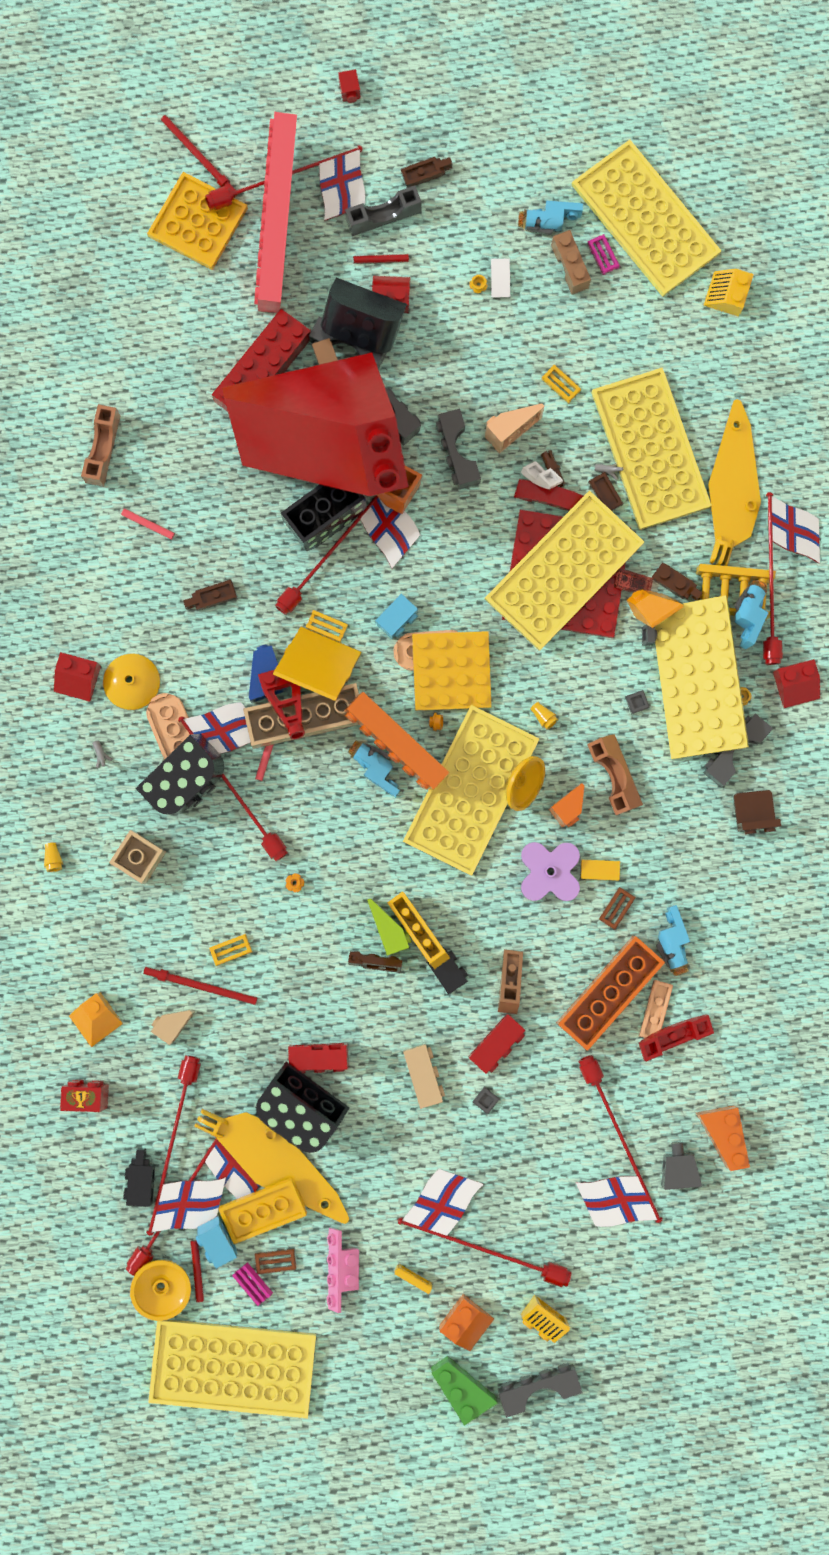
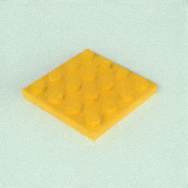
M182 172L147 235L149 238L213 270L245 215L248 205L234 198L232 205L216 211L214 209L210 210L206 203L205 195L216 188Z
M488 631L412 634L415 711L469 709L471 705L477 708H491Z

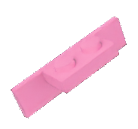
M329 1228L327 1236L329 1255L327 1256V1263L329 1265L327 1305L328 1309L341 1313V1292L359 1290V1249H342V1231Z

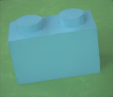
M400 594L375 620V624L391 639L395 636L398 638L405 631L404 626L407 623L412 624L417 619L418 608L403 594Z
M219 1216L197 1227V1243L200 1247H204L208 1262L213 1263L215 1268L237 1258V1248L233 1244Z

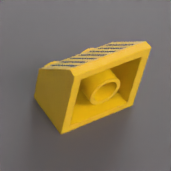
M739 269L714 271L703 306L739 317L754 274Z
M535 1294L521 1313L522 1323L531 1330L533 1327L538 1330V1335L547 1342L550 1339L555 1343L570 1330L567 1318Z

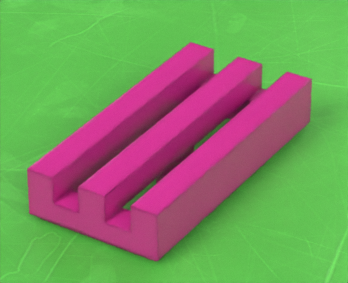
M604 234L587 241V245L602 275L620 268ZM602 240L614 265H610L599 241ZM594 243L596 244V246H597V248H598V250H599V252H600V254H601V256H602V258H603V260H604L605 265H606L607 268L604 267V265H603V263H602V261H601V259H600V257H599V255H598V253H597V251H596V249H595V247H594V245H593Z
M248 1262L232 1275L257 1306L273 1294L271 1289Z

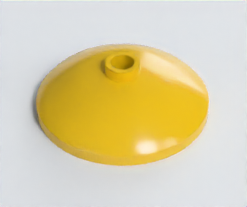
M125 654L117 657L108 665L103 677V687L106 696L114 705L126 710H137L150 704L149 702L157 695L160 688V675L156 666L148 658L139 654ZM132 677V682L127 683L126 679Z
M530 756L524 759L510 774L506 788V799L511 809L522 811L537 797L545 778V764L541 758Z
M155 1260L142 1266L133 1277L130 1287V1297L134 1308L145 1318L155 1321L168 1320L178 1315L186 1307L191 1294L190 1279L186 1271L177 1263L169 1260ZM159 1283H163L165 1286L163 1288H158L157 1285Z

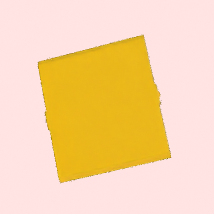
M301 626L292 642L285 649L284 655L274 670L273 675L336 701L345 683L351 677L352 670L362 652Z

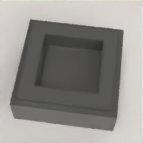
M644 690L625 696L631 715L650 708Z
M484 1086L472 1102L486 1114H489L500 1098Z

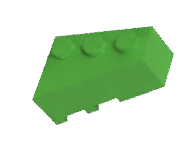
M449 1356L431 1366V1374L464 1426L498 1403L495 1394L473 1378Z

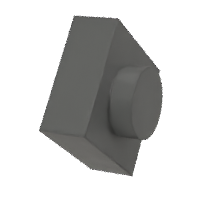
M644 625L642 627V646H650L657 639V630L655 627L651 628L648 625Z

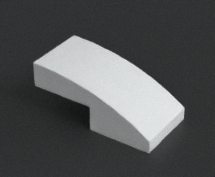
M491 259V297H510V259Z
M536 461L523 467L521 471L531 482L546 489H551L563 482V479L551 468L545 471Z

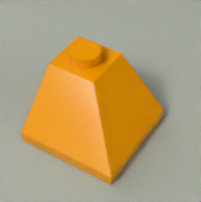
M643 589L634 592L627 599L636 619L651 628L683 608L680 602L665 594Z
M101 992L94 994L69 1015L91 1047L123 1024Z

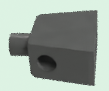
M672 1142V1154L663 1155L662 1188L670 1190L702 1187L694 1155L691 1152L684 1153L683 1142Z

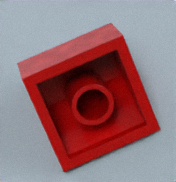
M373 276L372 291L406 303L407 306L404 313H409L410 277Z
M60 652L54 674V692L91 702L101 665L95 661Z
M815 659L779 668L773 672L783 708L820 699V675Z

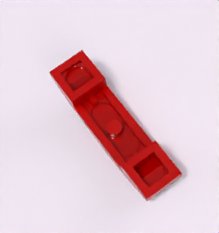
M519 479L514 498L529 502H539L567 510L568 512L583 497V495L565 488L555 486L551 489H546L530 480Z
M702 1015L675 1023L641 1040L639 1047L644 1061L647 1062L663 1055V1051L692 1039L699 1040L714 1034L709 1015Z

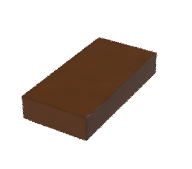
M605 472L588 481L597 498L611 511L623 505L621 498Z

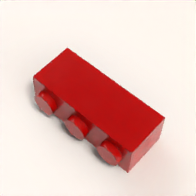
M506 1014L468 1058L485 1074L488 1072L492 1073L499 1065L497 1063L501 1057L506 1058L512 1051L510 1047L515 1042L518 1044L524 1038L525 1034L523 1033L525 1029L509 1014Z

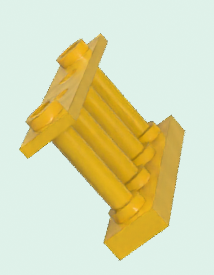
M699 564L696 575H701L703 579L701 600L709 599L710 579L713 577H720V580H722L721 596L726 595L727 598L731 578L739 579V597L748 587L750 580L758 581L759 587L765 593L767 592V584H769V570ZM773 570V580L775 579V574H776V571H774V570ZM766 595L764 597L762 609L764 610L766 606ZM729 608L730 615H736V608ZM767 611V612H769V613H768L766 619H769V618H770V611Z

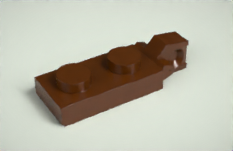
M432 157L401 168L406 188L445 175V171L452 169V161L450 157L442 160Z
M663 562L652 576L655 582L681 599H688L690 597L695 601H699L702 598L703 593L696 588L697 585L692 580Z
M227 580L196 590L195 593L191 594L192 598L183 600L186 610L196 607V610H203L237 599L232 580Z
M350 951L348 965L400 973L402 970V960H399L398 957L388 956L387 958H382L377 954H368L366 956L361 954L360 951Z

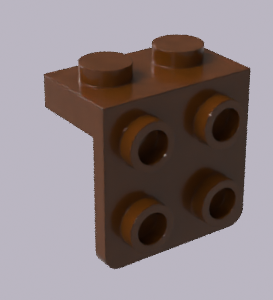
M770 790L736 793L733 796L738 832L744 831L745 835L757 833L756 830L764 829V833L776 831L775 828L781 827V820L775 819L773 796Z

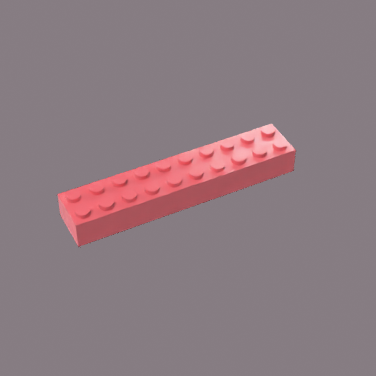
M274 112V119L270 118L256 286L259 287H255L254 304L258 305V311L278 313L281 306L297 122L296 114Z

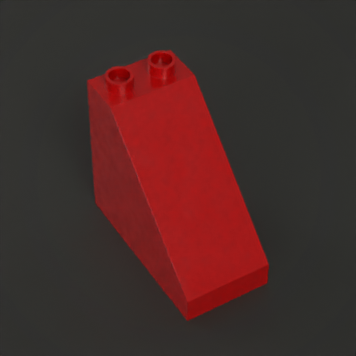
M372 352L222 387L242 466L366 496H374L409 487L396 417Z

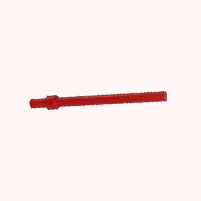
M167 115L162 116L161 121L217 180V184L220 187L226 186L232 192L236 191L230 184V180L211 164Z
M145 967L143 972L145 975L158 978L159 981L174 982L256 1005L258 999L257 997L174 975L164 969L156 970Z

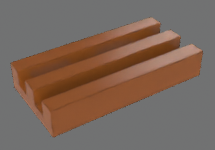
M619 887L598 920L616 930L636 897ZM620 893H622L623 896L621 897L620 901L614 908L609 918L606 920L605 916L611 909L612 905L614 904ZM626 897L630 898L615 923L612 924V919Z
M294 1248L255 1253L257 1274L296 1270ZM287 1254L291 1255V1257L261 1261L259 1259L262 1257H271ZM291 1261V1265L260 1269V1265Z

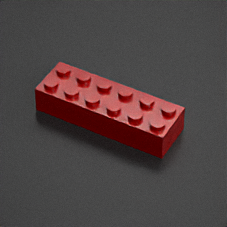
M280 309L212 393L214 402L228 412L222 387L285 373L309 343L311 330L286 311Z

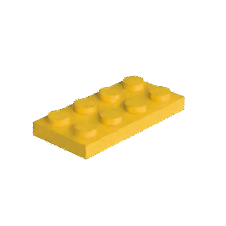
M292 1177L223 1204L218 1208L233 1244L307 1216V1211Z

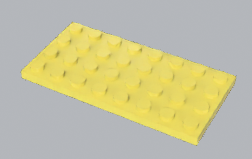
M630 139L572 181V187L662 297L721 253V249Z
M663 367L591 391L617 467H623V471H619L639 531L708 509L712 506Z
M588 491L485 597V600L540 651L644 544V541L591 491Z
M725 595L683 603L682 609L655 626L657 630L655 645L671 759L749 748L728 598Z
M471 705L441 764L449 771V774L434 790H428L403 842L472 876L508 804L506 788L509 776L521 761L532 755L539 738Z
M169 1319L157 1321L148 1403L308 1418L316 1334Z

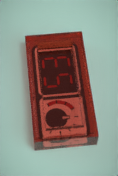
M620 568L616 573L614 587L631 593L642 589L651 591L653 578Z

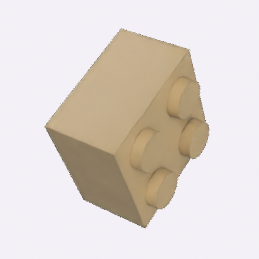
M130 830L109 863L141 884H146L166 854V851L135 831Z

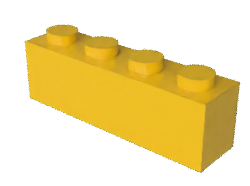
M403 891L387 902L434 969L450 959L445 949Z

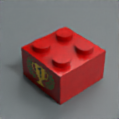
M82 1079L68 1081V1084L61 1086L60 1111L101 1112L108 1108L109 1084H104V1080H92V1082L84 1083Z

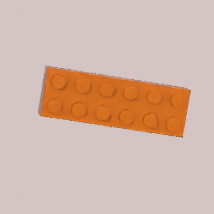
M361 692L344 710L347 713L345 716L353 724L357 722L361 726L360 731L367 737L371 735L375 739L374 744L381 750L386 749L391 760L395 763L400 762L404 766L402 770L412 777L415 776L418 779L416 783L423 789L434 790L449 774L448 770L364 692Z
M632 936L560 1017L556 1024L588 1051L665 962L638 937Z

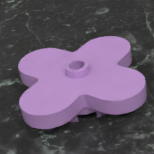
M532 842L527 844L521 852L522 862L530 870V874L521 884L523 896L528 900L537 901L551 891L562 901H570L576 898L579 894L580 886L577 879L570 873V870L578 863L580 858L577 847L571 843H562L552 852H549L540 843ZM548 868L554 870L553 875L547 873Z

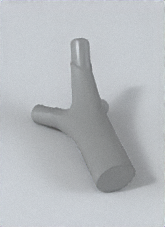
M616 463L612 465L595 464V471L608 473L615 480H618L615 472L623 471V467H617Z
M99 740L94 741L92 744L97 756L96 768H100V764L104 767L105 759L112 761V758L103 751Z

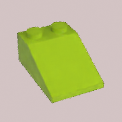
M368 899L367 901L387 956L409 948L408 944L412 942L408 932H404L372 899Z

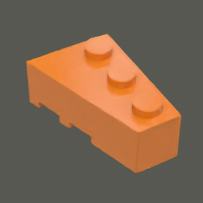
M733 1105L695 1112L725 1167L730 1171L750 1168L739 1109Z

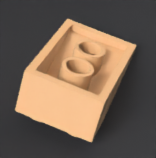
M537 404L504 412L497 417H491L486 423L485 438L500 454L542 418L545 406Z

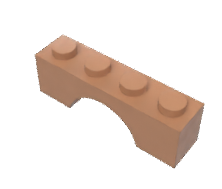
M99 404L97 406L94 419L93 446L89 456L85 458L81 474L82 479L87 484L102 487L105 485L121 416L117 408Z
M615 734L599 738L587 744L594 762L602 765L611 778L612 793L609 796V800L615 815L642 806L643 803Z

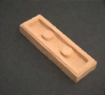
M653 980L639 1033L640 1037L646 1038L662 1029L673 985Z

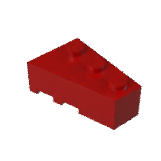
M348 1043L288 1046L289 1064L302 1073H306V1070H313V1073H323L325 1070L343 1072L349 1067Z

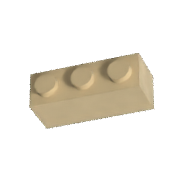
M425 1043L403 1050L420 1109L442 1103V1097L445 1096L443 1086H438L436 1078L440 1077L437 1066L432 1067L430 1059L434 1058L431 1047L427 1048Z

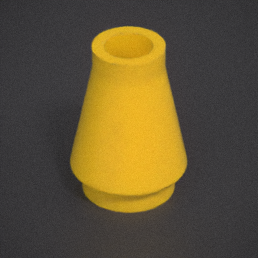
M536 702L530 709L542 728L545 727L549 730L558 721L556 714L539 702Z
M55 842L45 844L44 868H46L47 872L62 870L63 861L57 849V844Z

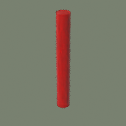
M409 254L353 256L354 264L409 262Z
M193 1240L190 1243L196 1302H203L199 1245L197 1240Z

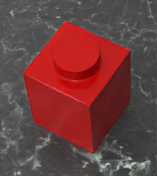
M356 69L338 72L342 101L353 103L357 99H361Z

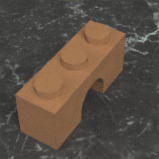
M568 230L553 236L551 247L557 261H561L563 264L565 280L571 294L589 289L591 278L571 231Z

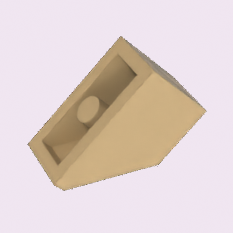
M191 1009L164 1014L161 1017L157 1016L151 1025L153 1026L151 1032L171 1045L195 1011Z

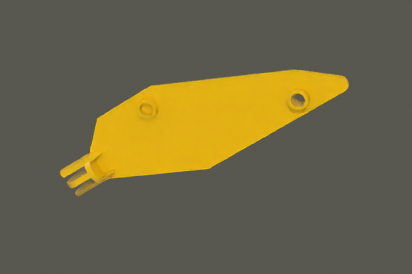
M738 399L732 403L708 483L715 544L709 563L713 564L715 561V565L722 564V566H728L733 547L751 537L761 504L751 424L742 402Z
M205 1109L201 1110L203 1115L218 1122L198 1116L197 1120L214 1128V1130L199 1123H195L194 1127L215 1136L256 1184L266 1188L292 1177L304 1206L342 1224H346L349 1221V1216L338 1193L302 1151L272 1131L258 1117L244 1112L222 1118ZM323 1201H327L329 1205L327 1207H322L321 1203Z

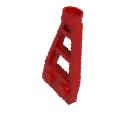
M274 670L258 674L263 693L288 730L290 738L299 739L303 737L305 731L302 726L301 686L273 675ZM291 687L292 698L280 701L275 695L276 690ZM295 705L296 715L286 717L282 708Z

